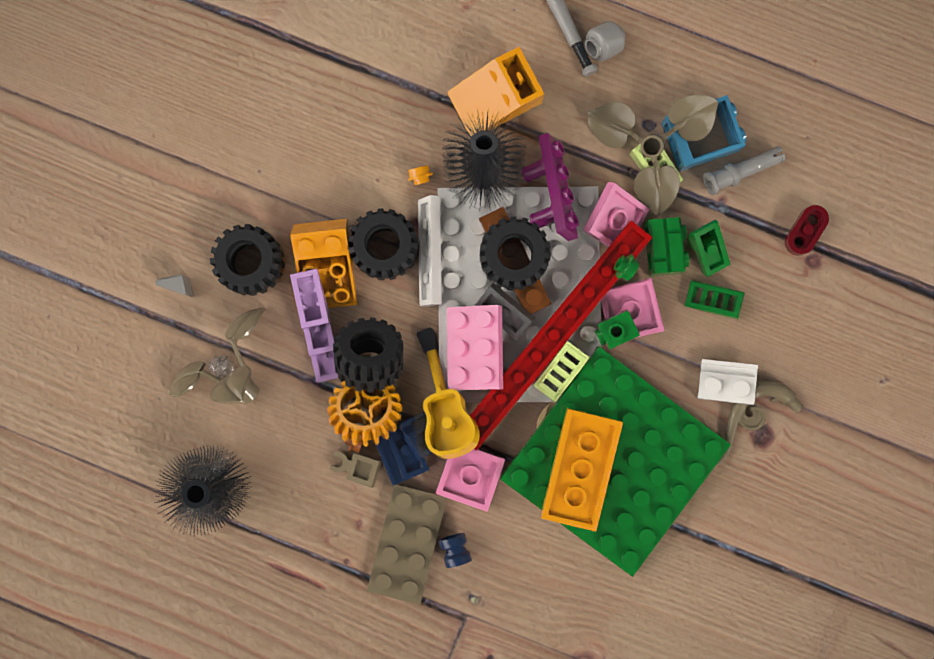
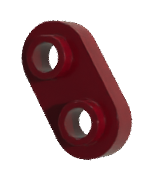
M812 205L800 213L785 238V247L789 253L801 256L809 253L814 248L829 223V215L825 208L819 205ZM809 216L815 218L814 225L809 222ZM796 238L801 240V247L795 245L794 241Z

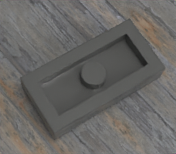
M495 283L488 287L475 304V306L501 305L502 329L515 340L522 335L535 319L532 314L501 288L497 287Z

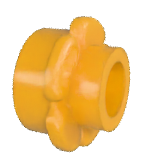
M429 165L409 169L410 178L407 180H413L414 185L430 181L429 176L433 175V172H430Z

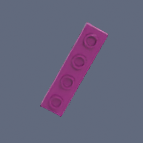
M549 133L539 136L542 158L530 165L521 167V169L524 168L521 170V173L524 174L522 176L528 183L546 176L551 201L550 207L530 214L531 224L537 223L539 225L538 229L555 223L556 232L567 241L578 238L576 227L579 226V221L572 208L574 196L568 187L567 179H569V172L562 157L565 155V151L560 140H556Z

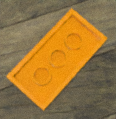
M567 408L541 512V519L591 531L597 530L623 425L622 421Z

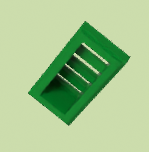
M691 280L684 307L738 320L745 292ZM698 288L703 289L699 304L694 303ZM708 291L713 292L710 306L705 305ZM719 294L724 295L721 309L716 308ZM730 297L735 298L732 311L726 310Z

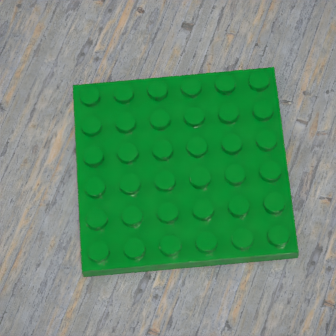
M597 346L588 361L501 475L500 480L542 510L567 408L622 421L623 425L597 530L591 531L560 524L633 577L731 444L601 347Z

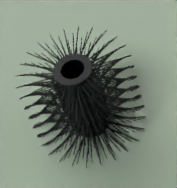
M488 112L485 131L483 119V126L481 128L479 118L476 127L473 123L474 129L477 131L476 133L464 122L463 124L469 129L471 135L468 131L457 128L464 134H467L470 139L455 132L449 133L458 136V138H463L465 142L455 141V139L450 141V138L447 142L460 143L464 147H454L452 145L449 148L447 147L448 145L442 147V149L448 151L449 149L463 151L459 154H456L455 151L452 153L448 152L449 158L442 155L446 158L443 162L448 164L443 167L447 168L450 172L457 171L459 168L464 170L460 173L449 172L448 175L451 178L454 175H466L460 179L449 180V182L458 183L468 179L465 183L455 187L459 188L462 185L465 187L467 183L468 186L459 192L463 191L465 193L467 188L471 189L473 186L470 192L472 193L474 190L476 201V195L478 197L480 190V207L483 189L485 201L486 193L487 198L490 193L491 196L492 194L494 195L492 187L494 189L496 185L500 190L503 188L505 191L507 189L503 187V183L514 187V184L506 183L499 178L511 179L512 182H517L518 177H506L504 173L516 174L518 176L519 172L517 170L521 166H525L524 163L521 164L525 159L519 157L521 156L519 150L517 152L514 150L512 153L505 151L508 148L511 149V147L526 148L525 145L519 143L520 146L517 143L511 144V146L503 145L510 141L521 140V138L518 137L517 139L515 137L513 140L501 141L504 137L506 138L508 135L516 133L515 131L497 138L499 134L501 135L508 128H502L495 135L498 128L496 127L494 130L492 128L494 122H492L488 130ZM509 154H514L518 157V159L516 157H512V159H509L505 156ZM456 155H457V156H460V157H463V158L460 159V160H458V159L456 160V158H455L454 160H453V158H452L451 160H449L451 157L456 156ZM512 161L513 163H515V165H508L504 162ZM459 162L463 164L459 167L454 166ZM507 167L510 168V167H511L512 169H514V168H515V169L518 168V169H517L516 171H513V170H512V172H511L510 170L507 171V170H505L504 168H507Z
M214 445L213 451L210 446V452L207 447L206 461V450L204 448L203 460L201 447V458H199L198 449V457L195 450L194 456L191 453V457L187 452L188 458L185 456L186 461L181 456L184 463L180 465V468L175 465L179 471L173 466L171 467L176 472L170 469V471L176 474H172V476L178 479L167 475V477L172 478L171 482L167 480L162 484L174 488L161 486L166 487L161 489L169 490H160L166 491L161 493L173 494V496L159 494L168 496V500H171L161 506L182 499L183 503L168 513L170 514L177 510L169 520L175 514L177 520L182 521L183 519L184 522L187 518H190L189 521L192 524L194 522V535L197 516L200 532L202 522L204 534V521H208L210 529L211 524H213L214 528V522L216 526L217 522L221 526L220 521L224 524L223 519L226 521L225 517L229 519L228 515L231 516L229 512L232 513L230 509L234 510L231 506L239 510L237 506L233 505H237V503L231 501H236L242 495V493L236 492L247 491L237 490L250 489L243 488L245 486H238V484L248 485L239 483L240 479H238L246 473L225 480L226 478L224 477L240 466L232 468L239 459L233 464L231 462L228 464L227 462L230 459L221 460L223 455L215 450Z

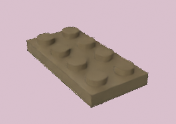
M401 484L394 485L367 592L420 605L447 500L446 497Z

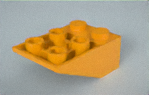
M520 47L495 58L447 92L460 119L464 123L466 122L470 128L472 127L475 133L477 131H475L473 123L475 125L476 122L477 125L479 118L481 128L483 126V119L485 131L487 112L489 130L490 123L492 125V122H494L492 128L494 126L497 127L499 122L500 124L502 122L505 123L542 104L544 92Z
M348 219L294 224L290 236L297 273L318 269L328 308L357 305L353 258L349 252L350 244L348 243V237L350 236Z

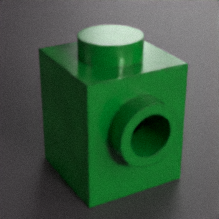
M627 309L598 322L599 329L595 331L601 345L607 344L609 350L640 336Z

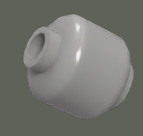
M605 21L588 31L585 40V49L588 55L598 61H606L619 54L625 46V32L622 27L612 21Z

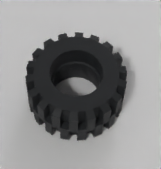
M380 208L375 213L372 210L366 212V217L362 218L360 216L357 219L358 224L352 226V235L348 237V243L350 244L349 252L353 261L362 272L371 278L375 277L378 280L385 281L387 278L393 280L398 275L403 276L406 273L405 271L408 268L411 269L414 265L413 261L417 259L418 240L412 224L401 213L396 214L395 210L389 209V211H384L383 208ZM380 231H391L398 236L400 241L397 253L389 259H375L368 250L370 239Z
M517 216L510 217V220H505L504 218L499 220L498 224H493L489 227V231L484 234L480 244L479 258L483 273L485 272L487 279L490 282L493 281L497 287H504L509 291H513V289L523 290L528 286L534 285L545 273L551 259L550 241L546 240L547 235L545 231H540L537 223L531 224L524 217L522 220L516 219ZM517 239L529 247L531 260L526 267L512 270L505 267L499 261V247L507 240Z
M245 224L244 227L235 225L233 226L234 230L226 229L223 231L225 236L223 238L218 236L215 240L218 243L217 247L211 248L214 258H210V264L215 268L212 272L214 276L219 278L218 281L228 289L242 295L255 296L259 292L262 294L268 292V287L273 288L276 285L275 280L277 278L281 279L282 273L280 270L285 266V262L282 261L284 253L280 249V244L268 232L258 226L253 227L251 224ZM247 246L258 247L262 255L259 268L250 275L242 276L238 274L235 268V258L238 252Z
M370 317V320L359 318L358 322L352 320L347 323L348 327L342 326L339 329V334L335 335L333 343L335 372L338 373L339 380L341 382L345 381V386L349 388L354 386L355 391L362 392V389H366L367 393L373 392V389L377 388L379 391L384 390L385 385H393L395 379H399L401 370H403L404 345L402 335L399 331L396 332V327L392 324L387 325L385 320L376 321V318ZM366 352H372V353H377V354H378V355L373 356V357H363V356H360V354L366 353Z

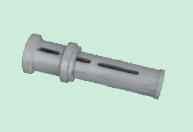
M776 146L736 165L727 163L723 166V169L713 173L706 172L703 174L705 188L713 196L718 194V190L727 186L735 187L740 183L741 179L776 164L783 163L785 161V154L776 156L783 149L780 146Z

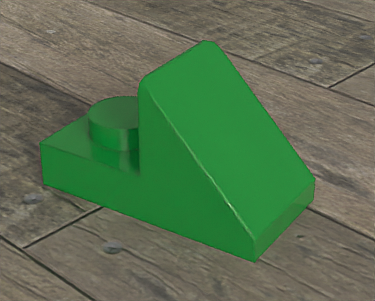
M716 219L690 233L686 244L696 252L701 271L706 277L731 265L719 222Z

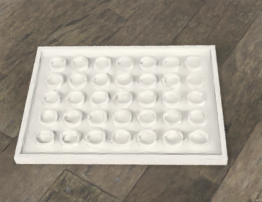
M598 186L569 187L574 196L572 208L579 221V226L576 227L577 239L567 241L556 232L555 223L539 229L540 231H545L547 235L546 240L550 241L551 259L540 281L552 304L532 314L535 319L517 340L502 329L503 374L600 258L599 241L583 231L599 200ZM492 187L494 195L492 194L491 196L490 193L487 198L486 193L485 201L483 189L481 207L480 190L478 197L476 195V201L473 192L470 197L466 195L469 189L461 194L459 192L465 188H437L438 196H440V205L442 206V217L440 219V229L443 235L441 244V258L443 260L441 285L444 290L442 304L439 305V361L447 389V307L475 306L488 287L494 283L487 279V275L485 272L483 273L479 258L480 244L485 232L479 222V218L500 207H504L509 219L510 217L517 216L516 219L522 220L524 217L531 223L530 214L541 211L551 205L548 187H507L511 192L510 194L508 191L505 193L502 190L501 192L497 187L502 194L501 197L498 193L497 195L495 194ZM521 241L529 259L531 260V251L529 247ZM501 287L505 293L520 304L514 290L509 291L507 288ZM601 301L568 339V342L588 357L591 356L597 346L601 347V343L595 333L599 329L597 323L601 321ZM568 352L564 354L575 365L578 363V360ZM561 361L557 363L568 374L572 371ZM544 370L517 402H554L533 386ZM554 370L550 372L553 377L563 383L565 378ZM548 379L544 380L543 383L553 391H557L558 387ZM491 389L457 391L464 397L465 403H480Z

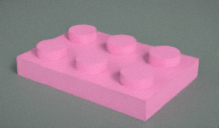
M501 305L447 307L448 389H503Z

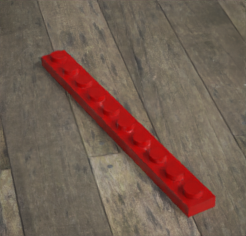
M632 220L503 374V389H491L470 414L476 422L480 433L479 442L474 448L476 451L618 280L614 270L618 259L621 256L627 257L630 254L634 255L635 259L652 239L648 233Z

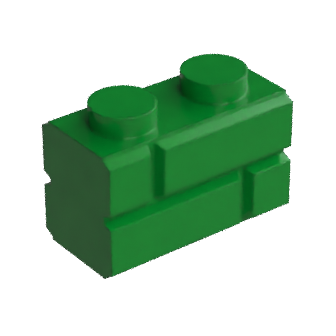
M681 218L648 220L644 227L645 232L652 237L646 245L649 277L679 275L686 272L685 267H689V253L684 251L683 241L687 239V229L685 224H681Z

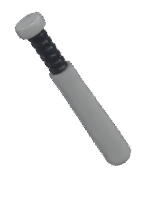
M546 0L570 48H573L583 67L582 75L584 77L593 75L598 71V68L595 64H592L564 0Z

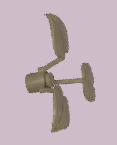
M689 95L678 99L668 111V118L675 126L662 136L651 134L645 138L631 131L635 125L636 118L633 110L625 103H607L588 111L587 116L591 130L604 145L611 148H620L626 144L628 135L641 143V152L644 156L651 158L654 168L646 167L637 174L634 181V190L642 203L649 207L656 215H660L673 203L680 187V178L674 167L666 165L659 168L657 157L664 150V140L677 130L680 136L687 141H698L706 137L714 125L718 101L707 95Z
M264 307L257 308L241 314L226 330L225 337L228 340L231 339L230 343L240 367L234 369L226 378L221 380L203 370L206 365L204 361L192 362L176 375L171 383L168 395L171 397L184 395L197 384L200 377H207L217 383L210 393V398L215 402L247 404L254 400L260 389L250 379L252 375L251 369L245 365L238 349L237 341L238 339L245 338L254 329L266 309Z

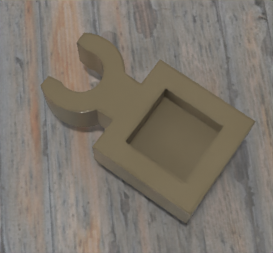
M344 451L334 453L335 456L342 459L343 463L340 467L338 465H331L330 469L332 471H348L347 480L370 488L375 486L382 460L360 453H354L352 459Z

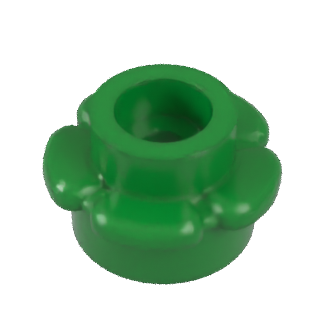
M632 254L627 257L621 256L614 266L617 278H623L626 281L630 280L636 273L639 262L634 259Z

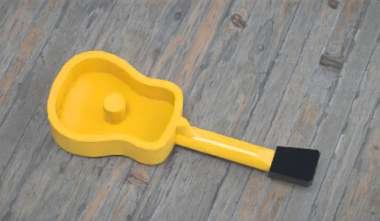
M430 327L416 334L423 352L427 354L436 388V393L428 396L423 402V409L427 416L425 441L432 453L443 459H452L471 452L479 442L480 433L476 422L466 411L464 397L457 390L447 389L437 353L439 348L435 331Z

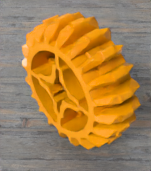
M345 381L341 383L342 389L335 387L333 391L335 396H330L329 405L331 406L327 408V413L330 416V425L334 426L335 434H342L344 442L352 438L354 446L358 444L359 440L363 441L365 447L369 444L368 440H373L378 445L380 436L387 440L389 438L388 431H396L397 425L395 423H400L401 421L399 413L402 412V404L399 403L401 401L400 395L395 393L393 385H385L384 390L379 391L377 388L367 393L366 389H362V392L355 391L354 386L351 388L345 386ZM356 397V400L354 401V403L348 405V406H347V407H348L347 409H344L345 406H346V404H347L351 399H353V398ZM361 403H363L364 408L368 409L369 417L366 411H362ZM387 410L385 415L378 422L374 423L375 417L382 414V411ZM354 423H362L364 426L356 425Z

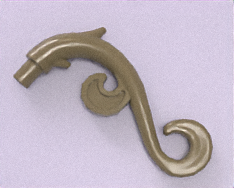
M756 381L755 399L762 396H771V402L781 401L784 405L788 404L795 413L804 407L795 397L796 393L786 385L772 381ZM733 404L729 413L725 440L731 446L717 465L724 462L729 455L738 424L750 431L757 430L764 425L766 414L760 407L750 406L749 409L752 415L748 417L745 415L748 405Z

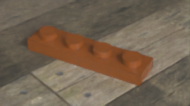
M501 207L480 217L479 222L484 232L487 233L489 227L493 224H498L499 220L503 218L505 220L510 219L504 207ZM511 239L500 245L498 258L505 267L519 270L529 264L530 259L520 240ZM540 279L531 287L528 286L523 290L513 289L521 306L530 314H534L552 304Z

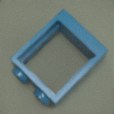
M728 95L717 98L718 106L716 111L729 146L693 158L687 140L683 139L677 130L667 138L678 172L738 153L746 146V134L743 128L738 125L736 120L737 110L734 103L729 101ZM668 115L661 122L664 133L675 126L670 122Z

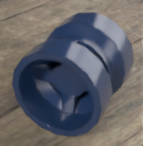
M465 533L453 534L439 540L440 548L446 551L444 558L446 568L457 567L472 561L470 551L464 547L467 542Z

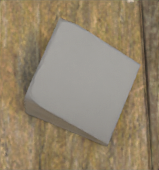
M175 275L155 281L157 286L193 297L190 278L184 275Z

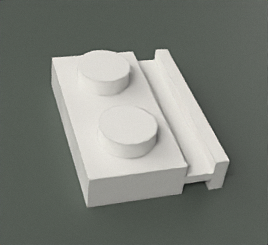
M702 359L698 399L754 405L758 365Z

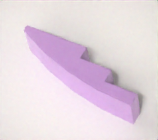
M318 269L291 274L290 277L301 328L304 330L316 382L337 379L338 373L335 372L333 353L335 334Z

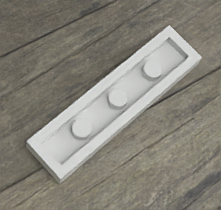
M434 195L418 200L419 306L424 307L441 305L444 294L443 286L441 285V272L443 270L441 244L443 235L440 229V219L442 217V206L440 205V196Z

